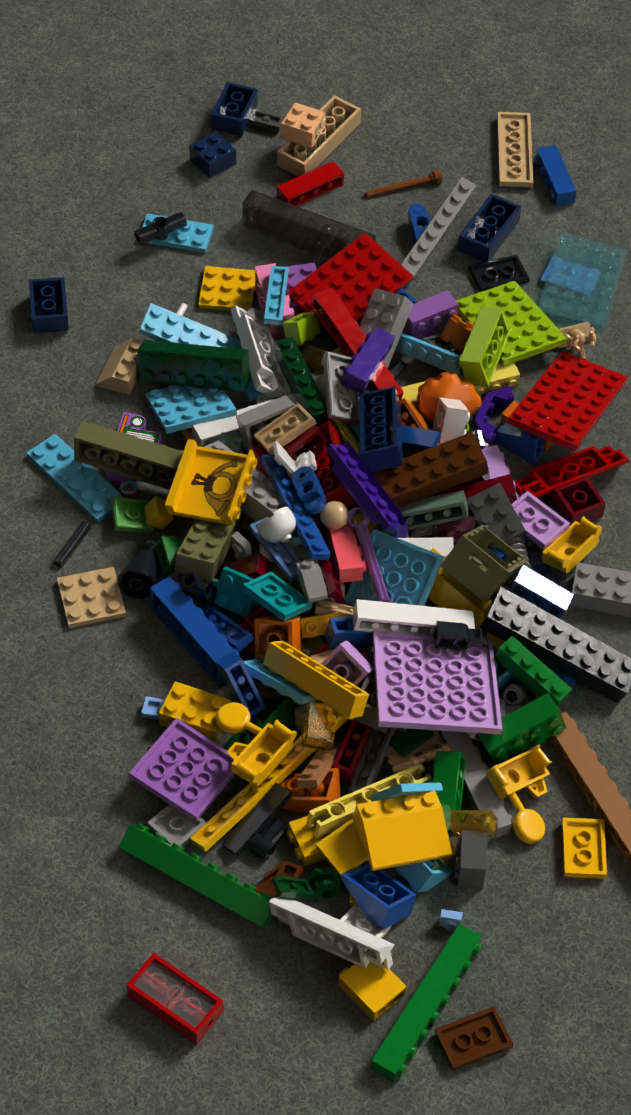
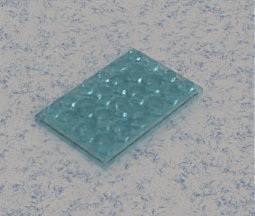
M560 232L538 307L549 318L572 324L589 322L590 327L605 331L627 249Z

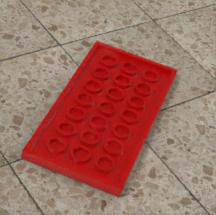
M562 351L511 413L507 424L576 451L623 388L628 377L623 376L619 372L606 369L604 366L591 363L587 359H581L569 352Z

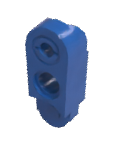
M418 203L412 204L407 213L414 245L431 222L425 207Z
M304 466L299 468L293 474L292 482L306 510L311 514H318L327 504L321 482L311 467Z

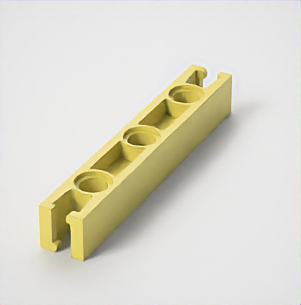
M420 763L310 810L306 824L309 828H313V824H317L314 835L318 839L334 832L351 820L356 804L371 802L370 796L372 794L399 784L431 783L432 777L427 774L426 777L421 778L422 772L425 769Z

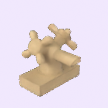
M584 322L559 328L567 338V344L558 348L566 347V350L574 347L578 351V357L586 359L585 342L591 341V348L596 343L595 329L590 327V323Z

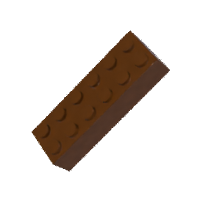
M473 432L403 458V465L397 468H388L371 473L396 507L400 508L488 474V464Z

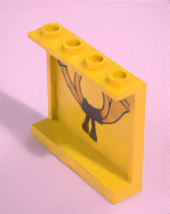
M188 439L165 503L168 513L234 526L236 519L240 517L241 503L246 499V488L251 484L252 471L257 466V458H255L253 450H249L247 455L197 446L195 440Z

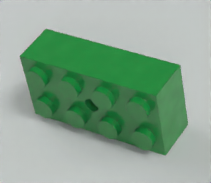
M548 692L502 718L501 734H477L493 764L499 765L528 751L533 746L543 744L551 736L561 734L567 727L560 710Z

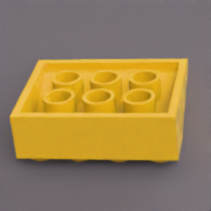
M435 790L356 804L352 819L372 871L452 856L443 809Z

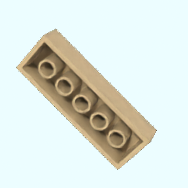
M334 95L320 109V111L326 112L325 128L313 147L309 148L287 141L277 151V166L298 177L316 169L361 123V108Z

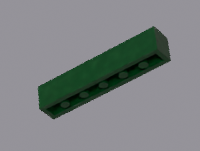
M293 337L276 340L275 357L297 403L315 419L316 427L329 420L327 406Z

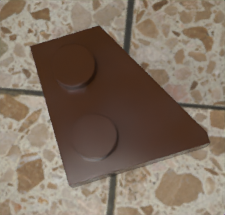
M284 860L274 870L264 874V879L255 885L253 883L251 885L256 887V892L260 894L265 892L277 898L280 896L276 893L271 880L278 876L301 878L304 869L303 866Z

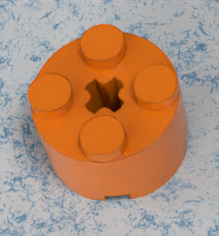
M453 314L443 329L440 338L445 342L449 341L453 344V347L464 351L465 342L468 341L470 330L474 327V324L468 321L465 323L460 317Z

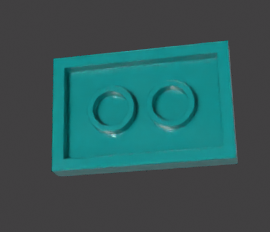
M268 572L243 584V592L284 622L312 608L313 602L309 603L303 594L272 572Z

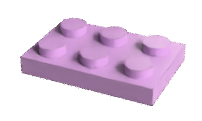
M528 491L512 503L526 530L525 535L543 549L570 527V523Z

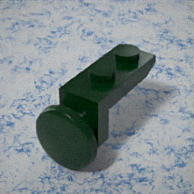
M325 867L322 870L315 868L307 879L278 876L274 877L271 882L280 897L317 901L320 897L330 899L336 896L340 889L341 878L334 868Z

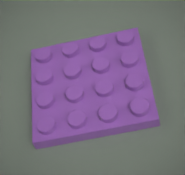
M176 718L129 772L128 777L196 822L235 775L232 772V762L234 760L227 753V750Z

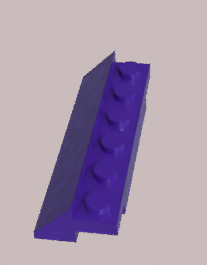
M348 440L344 445L330 444L326 451L335 462L332 470L371 523H380L383 529L390 531L395 538H407L409 536L407 520Z

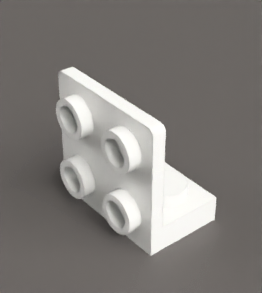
M277 441L273 443L274 459L280 466L284 465L291 479L295 471L301 467L308 466L313 471L317 470L315 455L310 450L307 453L300 454L296 459L297 461H294Z

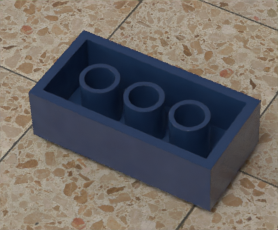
M490 194L460 233L458 250L482 261H490L519 222L521 206Z

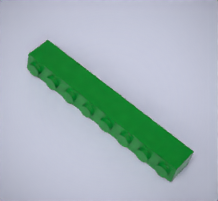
M143 824L129 825L118 846L119 848L261 927H268L273 917L269 905L270 899L274 898L273 896L265 892L263 894L256 892L255 886L247 882L245 884L238 882L237 876L229 872L226 874L220 872L219 866L211 862L209 864L202 862L201 856L193 852L191 854L184 852L185 848L174 842L171 845L166 842L167 838L159 833L153 835L148 832L149 828Z
M459 923L372 1059L371 1070L392 1082L397 1077L401 1078L407 1068L406 1062L408 1059L412 1060L418 1051L416 1046L420 1041L424 1042L429 1034L428 1027L430 1024L434 1025L440 1016L438 1011L442 1006L445 1008L451 998L449 994L452 989L456 991L459 987L462 973L469 971L472 965V957L479 955L483 947L481 945V935Z

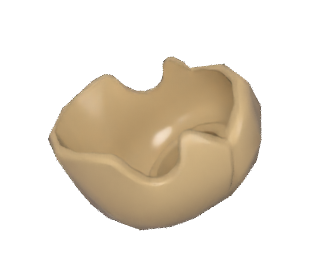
M328 502L320 512V520L326 528L339 529L348 524L347 515L349 511L342 502Z

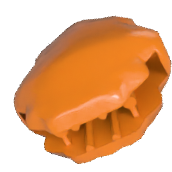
M444 372L437 378H428L418 387L416 408L426 422L434 423L439 397L460 400L469 410L470 419L480 409L482 404L481 397L475 391L473 383L467 380L461 381L457 374L453 372Z

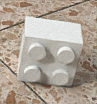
M439 397L432 431H438L442 435L439 443H445L466 434L465 426L469 422L470 412H468L469 410L460 400Z

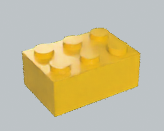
M175 681L159 712V722L161 726L168 728L178 718L217 743L222 730L216 723V713L220 707L230 703L231 700Z

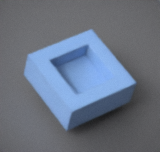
M146 696L141 716L143 718L159 720V712L165 700Z
M441 909L439 926L447 930H455L459 923L461 924L463 912Z

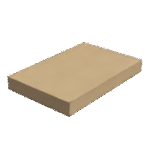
M298 403L253 436L272 455L274 454L273 443L275 441L284 447L314 426L316 421Z

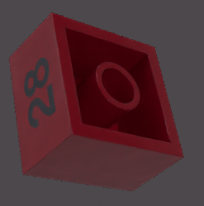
M587 476L555 488L552 498V504L561 517L567 520L570 525L575 521L580 523L583 516L590 522L602 518L606 505Z

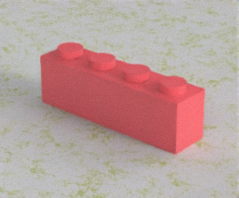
M349 522L339 529L326 528L340 583L363 580V572H366L365 561L361 560L362 549L361 546L357 545V532H354L353 529L355 527L351 526Z

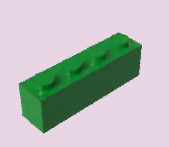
M513 636L499 647L494 659L535 696L539 698L549 692L557 707L567 699L572 688Z
M438 751L436 759L433 760L434 778L431 779V783L442 784L443 790L436 794L443 809L449 837H458L466 768V757L460 751Z

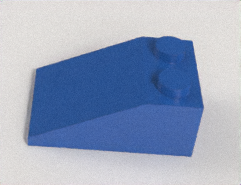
M369 861L341 875L342 881L367 918L382 929L411 915L416 894L383 870L372 871Z

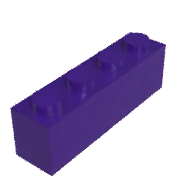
M375 327L372 333L369 332L364 341L366 343H361L357 351L359 354H354L352 357L351 366H346L342 375L345 377L342 384L362 394L390 351L395 336L378 327Z

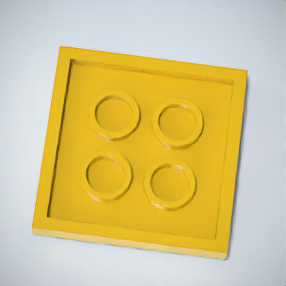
M205 266L198 304L199 309L231 311L230 309L236 305L249 311L252 308L254 297L255 270Z

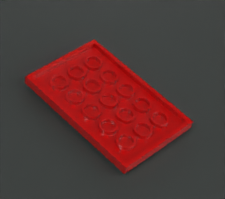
M363 233L290 289L287 295L303 311L315 312L311 306L314 293L333 288L336 294L340 296L344 306L348 308L353 319L359 323L365 314L375 288L396 294L413 280V275L369 235ZM318 317L317 320L319 322V325L330 335V333Z

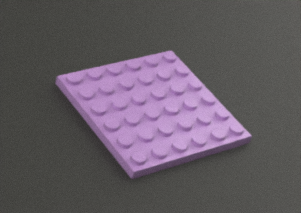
M374 631L373 650L378 727L501 734L502 722L492 639L487 638V648L470 646L465 650L435 648L433 634Z

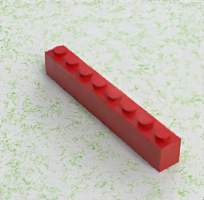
M333 288L314 293L311 306L344 356L353 357L354 354L358 355L357 351L361 343H366L364 342L366 334L361 331L357 321L353 319L348 308L342 303L340 296L336 294ZM383 361L367 385V390L371 392L395 386L399 401L402 400L404 394L402 387L397 384L393 374L389 372Z

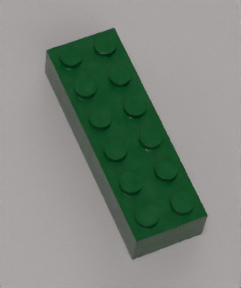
M144 340L137 349L140 382L207 389L217 388V390L244 392L250 383L248 349Z

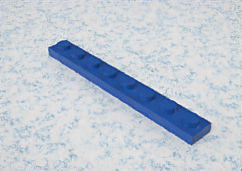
M275 454L262 455L261 463L283 506L288 507L294 514L296 519L295 530L310 560H329L331 553L311 514L306 510L292 479L286 472L287 469L284 465L280 466L275 461Z

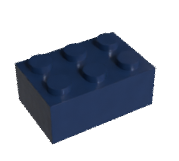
M226 82L211 113V129L243 136L248 126V119L253 109H256L258 105V89Z
M64 277L29 279L33 333L69 331Z

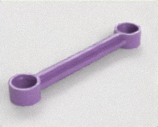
M353 508L349 511L347 520L356 529L377 601L394 603L389 600L367 525L369 520L364 514L363 521L355 525L353 516L357 512L363 511L360 508Z

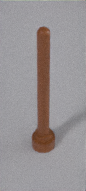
M438 169L432 171L429 176L366 191L364 196L370 198L429 182L435 184L442 183V174Z

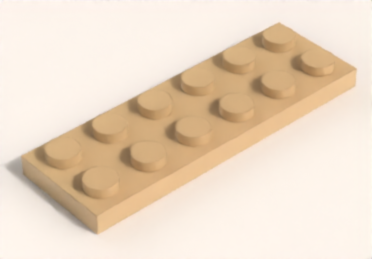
M498 112L499 186L533 188L530 113Z

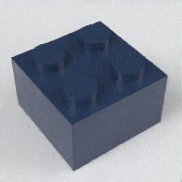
M217 132L189 145L190 160L209 178L236 165V149Z

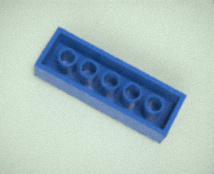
M169 576L150 587L151 610L219 688L227 685L216 662L231 652L240 657L238 650L229 645L225 635L220 634L216 630L215 624L211 620L208 621L200 607L197 608L193 604L192 598L182 591L177 581L174 582Z

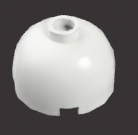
M283 507L273 512L274 515L268 518L267 516L257 525L256 528L264 540L270 543L281 541L284 544L292 538L291 534L295 531L296 519L288 507Z

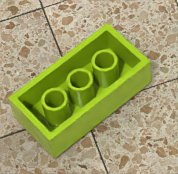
M481 307L479 314L476 316L474 327L470 330L469 339L465 342L464 351L459 357V364L462 367L464 377L475 386H489L510 334L502 308Z

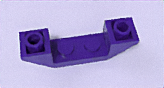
M512 386L487 393L475 418L474 431L481 430L483 439L489 446L495 444L497 434H495L496 426L488 424V415L493 413L494 408L506 410L508 405L514 401L515 395L512 394Z

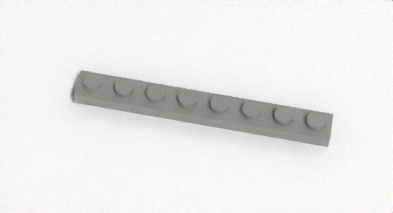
M461 177L401 264L413 275V279L475 190L476 185L464 177Z

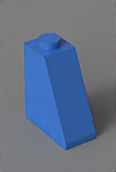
M507 422L496 431L497 444L531 464L543 453L545 439L507 424Z

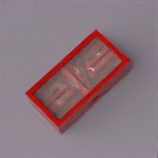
M155 953L148 958L126 985L127 996L196 1045L224 1012L223 1000Z

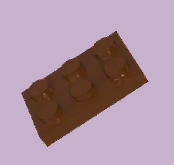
M495 1006L434 1030L452 1071L513 1048V1042Z

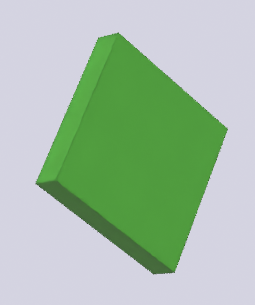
M112 497L111 505L115 531L151 534L153 526L147 525L144 508L149 503V500Z

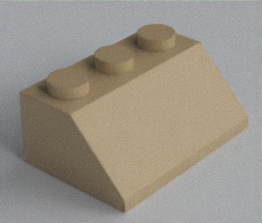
M130 338L115 345L96 382V386L130 395L139 377L137 349L143 341Z

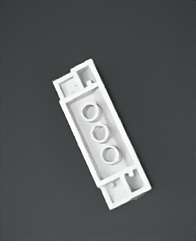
M235 305L230 309L233 316L232 319L236 325V332L240 338L242 349L249 350V368L254 388L261 392L263 400L289 395L291 392L287 380L275 357V344L269 326L264 323L265 314L253 307L246 311Z
M277 897L270 899L269 905L272 915L278 917L279 921L291 926L293 936L363 968H366L370 962L387 970L393 965L391 950L395 944L292 898Z

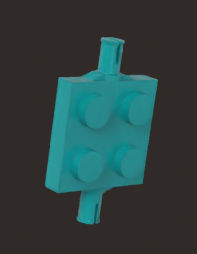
M225 567L222 569L220 579H213L212 584L217 588L214 604L243 617L250 615L255 605L265 609L264 606L242 591L243 584L254 578Z

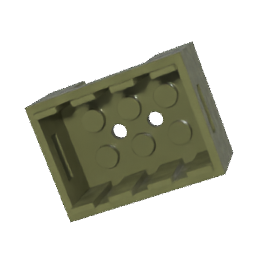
M481 525L464 534L440 566L487 603L493 598L500 587L507 589L522 565H525L528 560L525 559L526 555L523 554L521 556L488 529V525ZM490 543H493L509 556L506 561L487 548Z

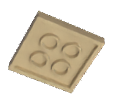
M114 567L57 578L68 628L126 617Z

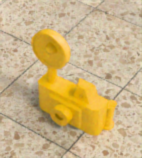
M583 516L580 523L577 521L572 523L569 529L545 549L538 545L543 551L542 562L560 571L569 573L577 565V562L584 559L597 546L602 526L593 524Z
M230 702L224 704L216 713V723L222 731L236 734L247 729L257 735L248 745L235 742L228 749L227 753L234 760L232 762V772L253 785L259 786L290 752L297 732L291 731L281 724L279 720H276L274 725L267 723L261 729L250 722L248 708L240 703Z
M540 744L514 758L495 765L485 773L500 800L509 797L517 811L512 820L514 832L520 840L528 844L537 843L543 838L545 824L537 812L523 807L516 792L525 788L535 799L547 793L544 778L550 775L546 767L552 761L540 749Z

